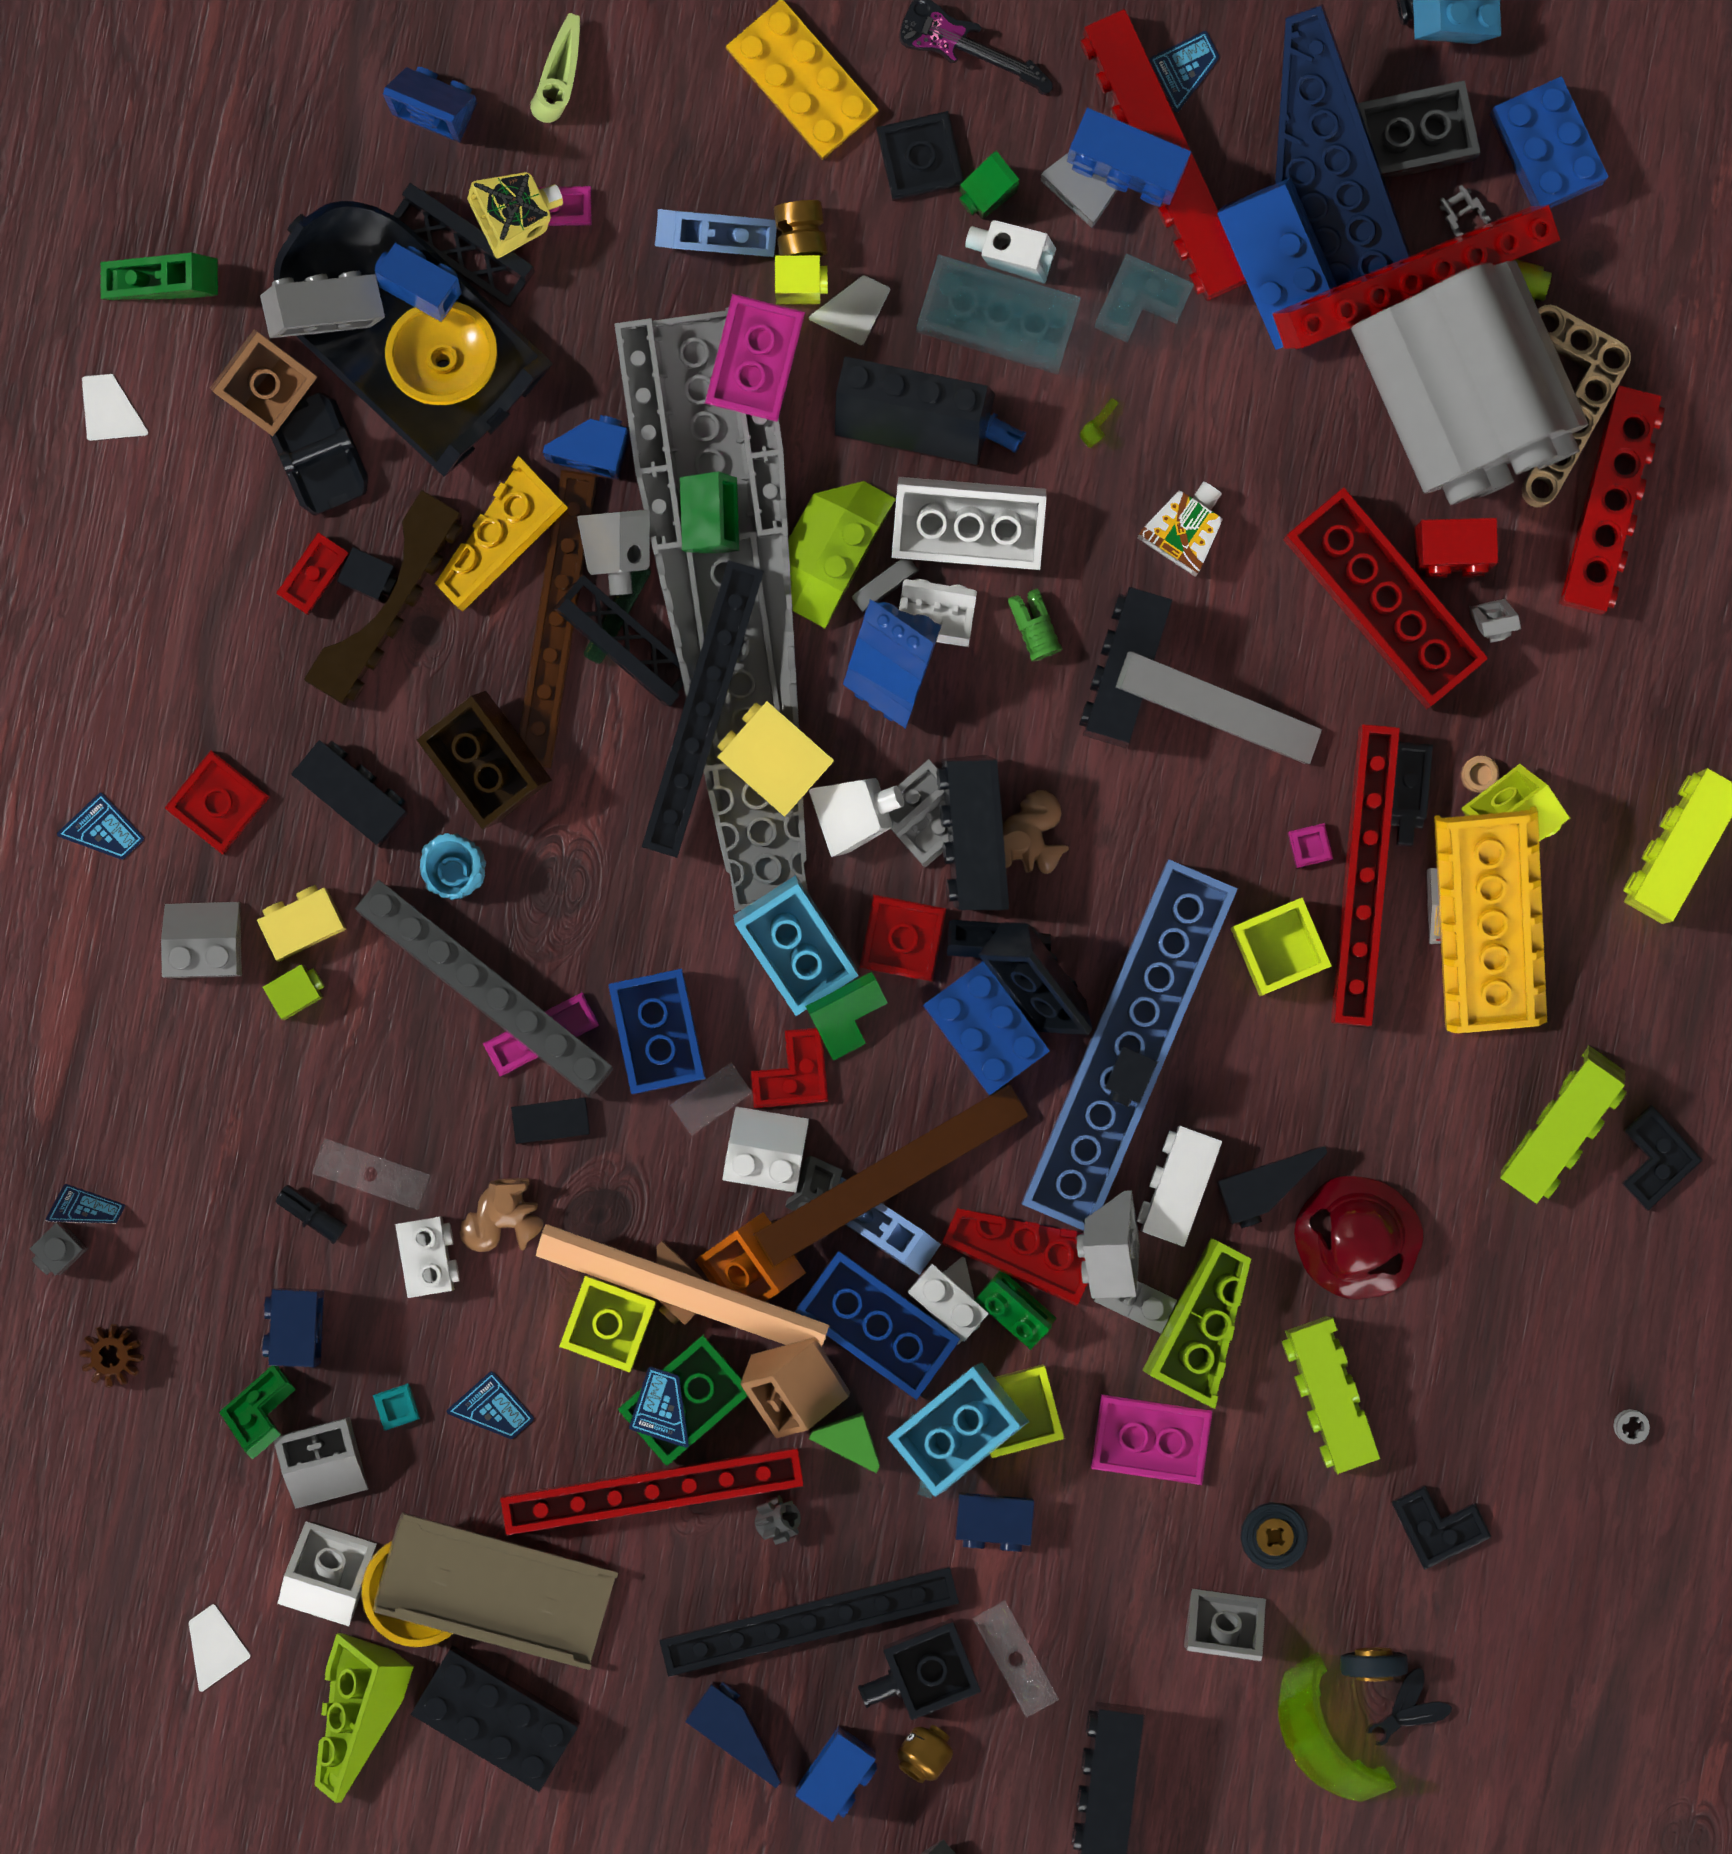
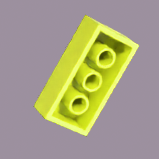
M1708 768L1698 773L1694 772L1692 776L1688 775L1678 791V795L1682 796L1680 803L1675 805L1674 808L1670 807L1660 823V827L1664 829L1660 838L1657 837L1656 840L1652 839L1641 857V859L1646 861L1644 867L1637 873H1632L1623 889L1628 894L1624 903L1661 924L1674 921L1732 818V782Z

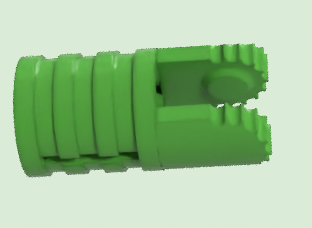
M1038 589L1029 591L1027 601L1034 617L1032 620L1021 596L1017 595L1008 598L1009 606L1018 629L1023 635L1022 638L1027 645L1026 648L1030 653L1032 662L1044 659L1063 650L1058 642L1057 634H1055L1053 624L1050 622L1051 618Z

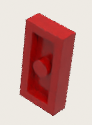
M318 532L276 594L309 615L347 560L349 553Z

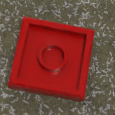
M210 750L165 806V809L224 855L270 797Z
M873 894L859 968L933 982L947 908Z

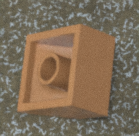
M254 329L210 389L267 433L274 436L317 376Z

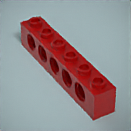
M1621 385L1617 386L1612 395L1559 601L1560 605L1603 615L1607 612L1608 607L1614 608L1619 587L1614 586L1617 571L1623 572L1627 562L1628 551L1623 550L1626 535L1632 537L1637 523L1638 515L1632 514L1635 500L1641 501L1644 495L1647 479L1641 478L1644 464L1650 465L1654 456L1656 443L1650 441L1653 429H1660L1663 421L1665 408L1660 407L1662 396ZM1634 421L1640 426L1641 435L1638 439H1631L1625 435L1623 431L1624 422ZM1622 456L1629 459L1632 464L1630 474L1622 475L1615 470L1614 460L1616 457ZM1615 492L1621 496L1623 500L1621 510L1613 511L1606 506L1605 495L1607 493ZM1606 528L1612 532L1614 537L1612 546L1604 547L1597 542L1595 536L1597 529ZM1589 564H1598L1603 568L1605 576L1602 582L1595 583L1587 577L1586 570Z

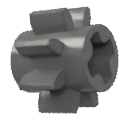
M778 1495L766 1499L765 1504L756 1507L758 1513L755 1517V1526L763 1540L773 1537L775 1545L789 1541V1537L799 1534L797 1528L800 1525L801 1516L792 1500L783 1503L781 1496Z

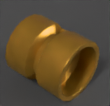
M793 201L774 207L776 229L782 231V235L778 238L780 256L820 255L822 257L827 255L825 232L819 230V226L824 222L821 201Z

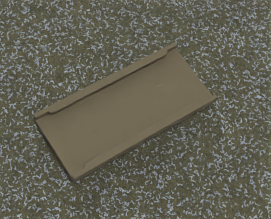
M402 1512L377 1590L373 1611L590 1670V1662L618 1572Z

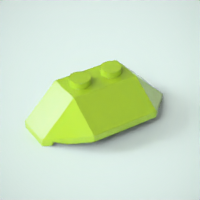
M865 481L812 495L788 539L793 612L826 629L896 498Z

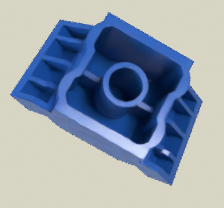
M870 599L843 685L853 691L854 696L858 699L867 701L872 709L881 711L885 718L895 721L906 729L942 625L935 623L925 615H912L900 611L890 603H877Z

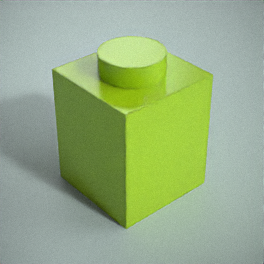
M301 964L263 986V989L282 1020H286L324 998L319 990L325 986L314 968L307 970L305 965Z

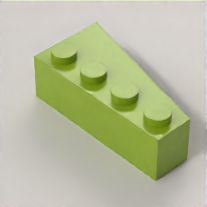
M1588 1046L1582 1054L1584 1058L1582 1067L1579 1071H1570L1558 1092L1559 1098L1556 1101L1553 1099L1547 1104L1536 1122L1537 1128L1528 1131L1501 1170L1500 1178L1536 1204L1543 1196L1547 1199L1552 1196L1561 1182L1557 1176L1565 1166L1571 1169L1583 1152L1579 1149L1580 1145L1586 1137L1593 1139L1605 1123L1601 1119L1603 1114L1609 1107L1615 1110L1627 1093L1623 1089L1625 1086V1070L1591 1046Z
M1210 1238L1142 1371L1214 1409L1216 1408L1217 1393L1221 1378L1224 1375L1225 1360L1230 1340L1232 1341L1238 1306L1241 1304L1251 1258Z
M1325 1316L1286 1330L1287 1339L1282 1341V1345L1288 1361H1296L1300 1374L1294 1376L1300 1396L1305 1397L1308 1395L1313 1409L1307 1411V1416L1313 1432L1320 1431L1325 1443L1324 1446L1319 1447L1326 1468L1333 1466L1334 1472L1339 1474L1379 1460L1380 1457L1363 1409L1360 1410L1358 1404L1360 1398L1351 1374L1347 1373L1348 1361L1344 1349L1338 1338L1335 1339L1333 1332L1337 1331L1334 1319Z

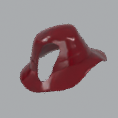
M1342 1176L1324 1183L1308 1199L1297 1217L1294 1236L1302 1264L1309 1276L1317 1284L1339 1297L1361 1300L1389 1294L1403 1285L1409 1278L1422 1247L1423 1228L1412 1206L1398 1191L1389 1185L1365 1177ZM1321 1210H1328L1330 1212L1331 1250L1324 1241L1322 1234L1310 1226L1311 1219ZM1401 1253V1265L1396 1274H1389L1385 1270L1368 1272L1380 1267L1395 1255Z

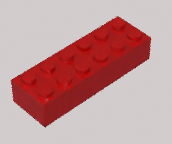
M1344 487L1283 539L1426 710L1488 659Z

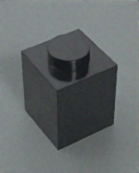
M353 547L337 581L340 585L381 603L384 596L390 597L398 577L394 576L396 568L393 565Z
M1121 1047L1104 1086V1089L1111 1092L1108 1098L1127 1107L1130 1106L1131 1101L1139 1104L1158 1062L1126 1047Z

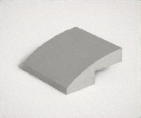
M929 759L897 786L903 795L904 806L889 812L892 821L891 830L924 868L943 853V842H949L947 827L942 828L940 821V805H945L944 790L938 789L937 768Z

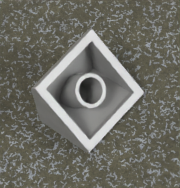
M1192 1589L1184 1639L1185 1649L1193 1652L1262 1661L1266 1599Z

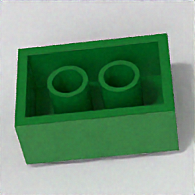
M705 1334L662 1370L679 1376L689 1446L748 1396L741 1386L742 1377ZM641 1389L618 1408V1411L629 1423L631 1422ZM637 1432L666 1466L687 1449Z

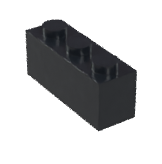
M319 740L291 775L375 845L381 847L407 816L408 812L401 808L406 801L390 788L383 793L373 784L377 777L361 764L354 769L345 761L349 754L331 740L328 745H325Z

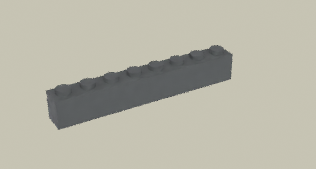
M379 879L356 906V911L587 1097L591 1098L613 1071V1067Z

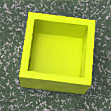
M1303 897L1231 927L1259 997L1331 967Z
M1044 1364L994 1377L1029 1422L990 1453L991 1458L1064 1439Z

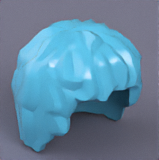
M445 833L444 835L436 836L423 846L420 859V873L428 891L439 894L442 898L455 900L470 895L482 885L486 866L484 854L480 847L475 846V843L468 838H464L458 833L451 835Z

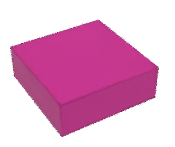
M1325 823L1287 832L1296 868L1333 860Z

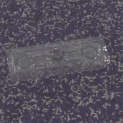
M326 1138L323 1140L312 1174L419 1210L431 1176L422 1171ZM368 1167H373L377 1171V1178L374 1181H368L365 1178V1170Z
M1005 1600L972 1617L1026 1718L1059 1700ZM1013 1652H1019L1023 1656L1022 1661L1017 1665L1011 1664L1008 1660L1009 1655Z

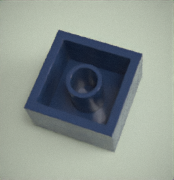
M277 1288L272 1290V1295L265 1297L264 1318L270 1319V1333L263 1336L262 1354L263 1357H269L268 1365L316 1367L321 1364L324 1290Z

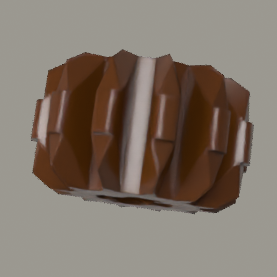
M118 1324L110 1325L109 1336L102 1326L95 1328L99 1341L92 1336H86L84 1341L92 1347V1350L86 1349L79 1352L80 1357H91V1362L84 1364L82 1370L84 1372L90 1371L93 1368L97 1370L91 1379L94 1383L99 1382L105 1374V1386L107 1388L113 1387L115 1375L121 1385L127 1384L128 1377L125 1371L134 1376L140 1372L131 1362L144 1360L143 1354H133L132 1349L142 1345L141 1340L138 1339L131 1343L127 1342L133 1332L130 1328L125 1329L120 1337H118ZM115 1346L118 1349L116 1356L120 1361L118 1364L115 1361L109 1365L105 1362L108 1356L104 1353L105 1348L107 1350L113 1349Z

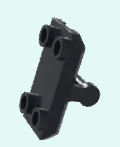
M317 393L299 401L274 436L270 435L300 506L316 516L367 493L368 474L336 400L325 393Z

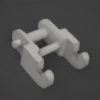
M1463 185L1459 186L1460 192L1447 201L1443 197L1439 199L1441 203L1439 208L1441 211L1445 210L1448 214L1445 221L1456 237L1463 234L1460 233V228L1456 221L1471 210H1476L1485 224L1492 222L1490 217L1486 216V210L1477 197L1472 199L1469 195L1472 193L1469 188L1465 189ZM1465 199L1469 206L1455 214L1451 207Z

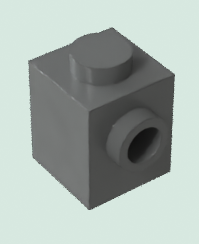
M56 1222L29 1249L35 1254L32 1258L34 1264L46 1275L52 1272L56 1276L62 1275L88 1250V1247L63 1222Z

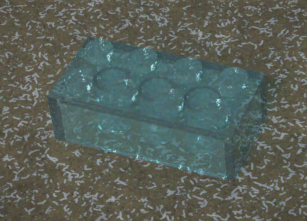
M938 254L916 332L1059 374L1081 297Z

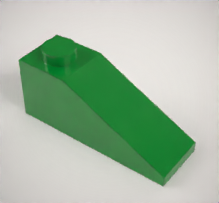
M191 252L100 262L101 299L104 300L185 299L218 295V258Z

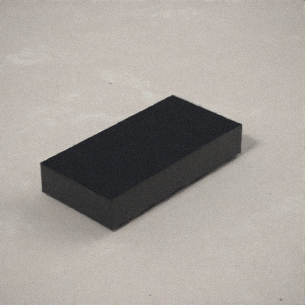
M586 1097L511 1107L516 1144L590 1134Z

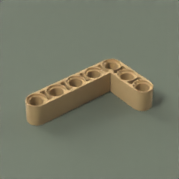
M1544 305L1538 308L1541 316L1547 315L1552 317L1556 323L1555 331L1549 333V336L1557 353L1587 369L1574 392L1589 425L1585 427L1583 433H1573L1580 451L1568 457L1565 465L1558 466L1552 464L1542 469L1535 467L1529 472L1522 486V497L1527 504L1535 508L1548 505L1558 495L1631 361V352L1624 343L1554 305ZM1574 333L1583 334L1588 340V349L1583 351L1576 350L1571 344V335ZM1613 351L1619 355L1621 359L1619 368L1612 369L1605 365L1603 361L1605 352ZM1589 383L1599 385L1603 391L1602 400H1590L1585 393L1586 385ZM1535 480L1546 482L1549 486V496L1546 498L1536 497L1531 490L1532 482Z

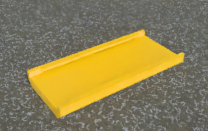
M1536 806L1530 807V810L1449 818H1441L1440 815L1434 816L1446 1030L1459 1034L1541 1026L1547 1022L1539 826Z

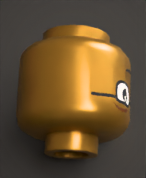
M931 1725L929 1729L924 1727L913 1728L898 1749L897 1754L901 1761L899 1768L909 1777L920 1783H923L925 1780H936L953 1756V1750L947 1743L950 1737L934 1725Z

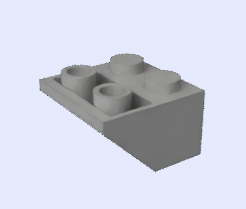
M350 1417L282 1434L274 1440L281 1472L295 1508L369 1489Z

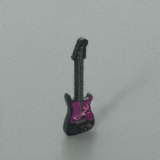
M913 0L909 5L899 32V40L903 46L917 51H934L941 54L950 63H956L958 60L954 54V49L957 48L1019 76L1021 82L1037 88L1038 92L1042 95H1047L1052 91V82L1031 60L1024 63L966 37L969 32L979 33L982 29L979 24L952 18L932 0Z

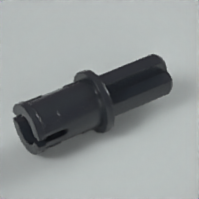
M286 1185L276 1198V1203L303 1222L302 1226L304 1228L307 1225L331 1241L333 1245L347 1227L346 1223L341 1222L321 1208V1202L314 1203L290 1185Z

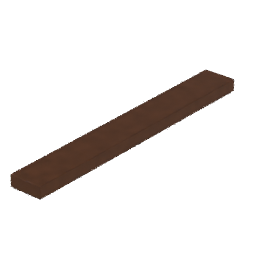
M561 470L557 496L568 509L552 524L519 728L521 739L541 766L552 769L574 627L553 608L577 579L583 575L585 555L577 516L593 514L598 475ZM580 590L571 600L577 607Z
M1009 1084L758 1231L754 1236L772 1267L1027 1118L1028 1114Z

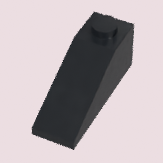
M1320 1146L1216 1181L1230 1224L1239 1222L1240 1227L1245 1228L1262 1222L1260 1215L1268 1213L1327 1154L1326 1147Z

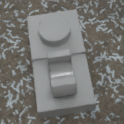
M1506 599L1469 606L1472 621L1478 627L1481 634L1489 638L1490 643L1505 640V638L1512 635L1511 631L1521 629L1519 615Z
M1137 1281L1136 1297L1094 1298L1093 1300L1159 1333H1162L1177 1302L1176 1299Z

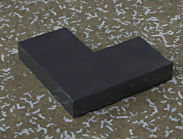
M1652 1105L1623 1130L1648 1157L1645 1162L1621 1183L1646 1211H1649L1703 1161Z
M1424 1485L1391 1501L1424 1570L1491 1538L1475 1503L1441 1518Z

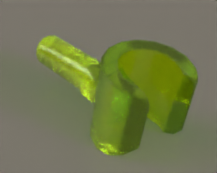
M1111 398L1098 416L1089 421L1080 431V438L1088 448L1093 447L1106 436L1099 426L1105 422L1118 405L1115 399Z

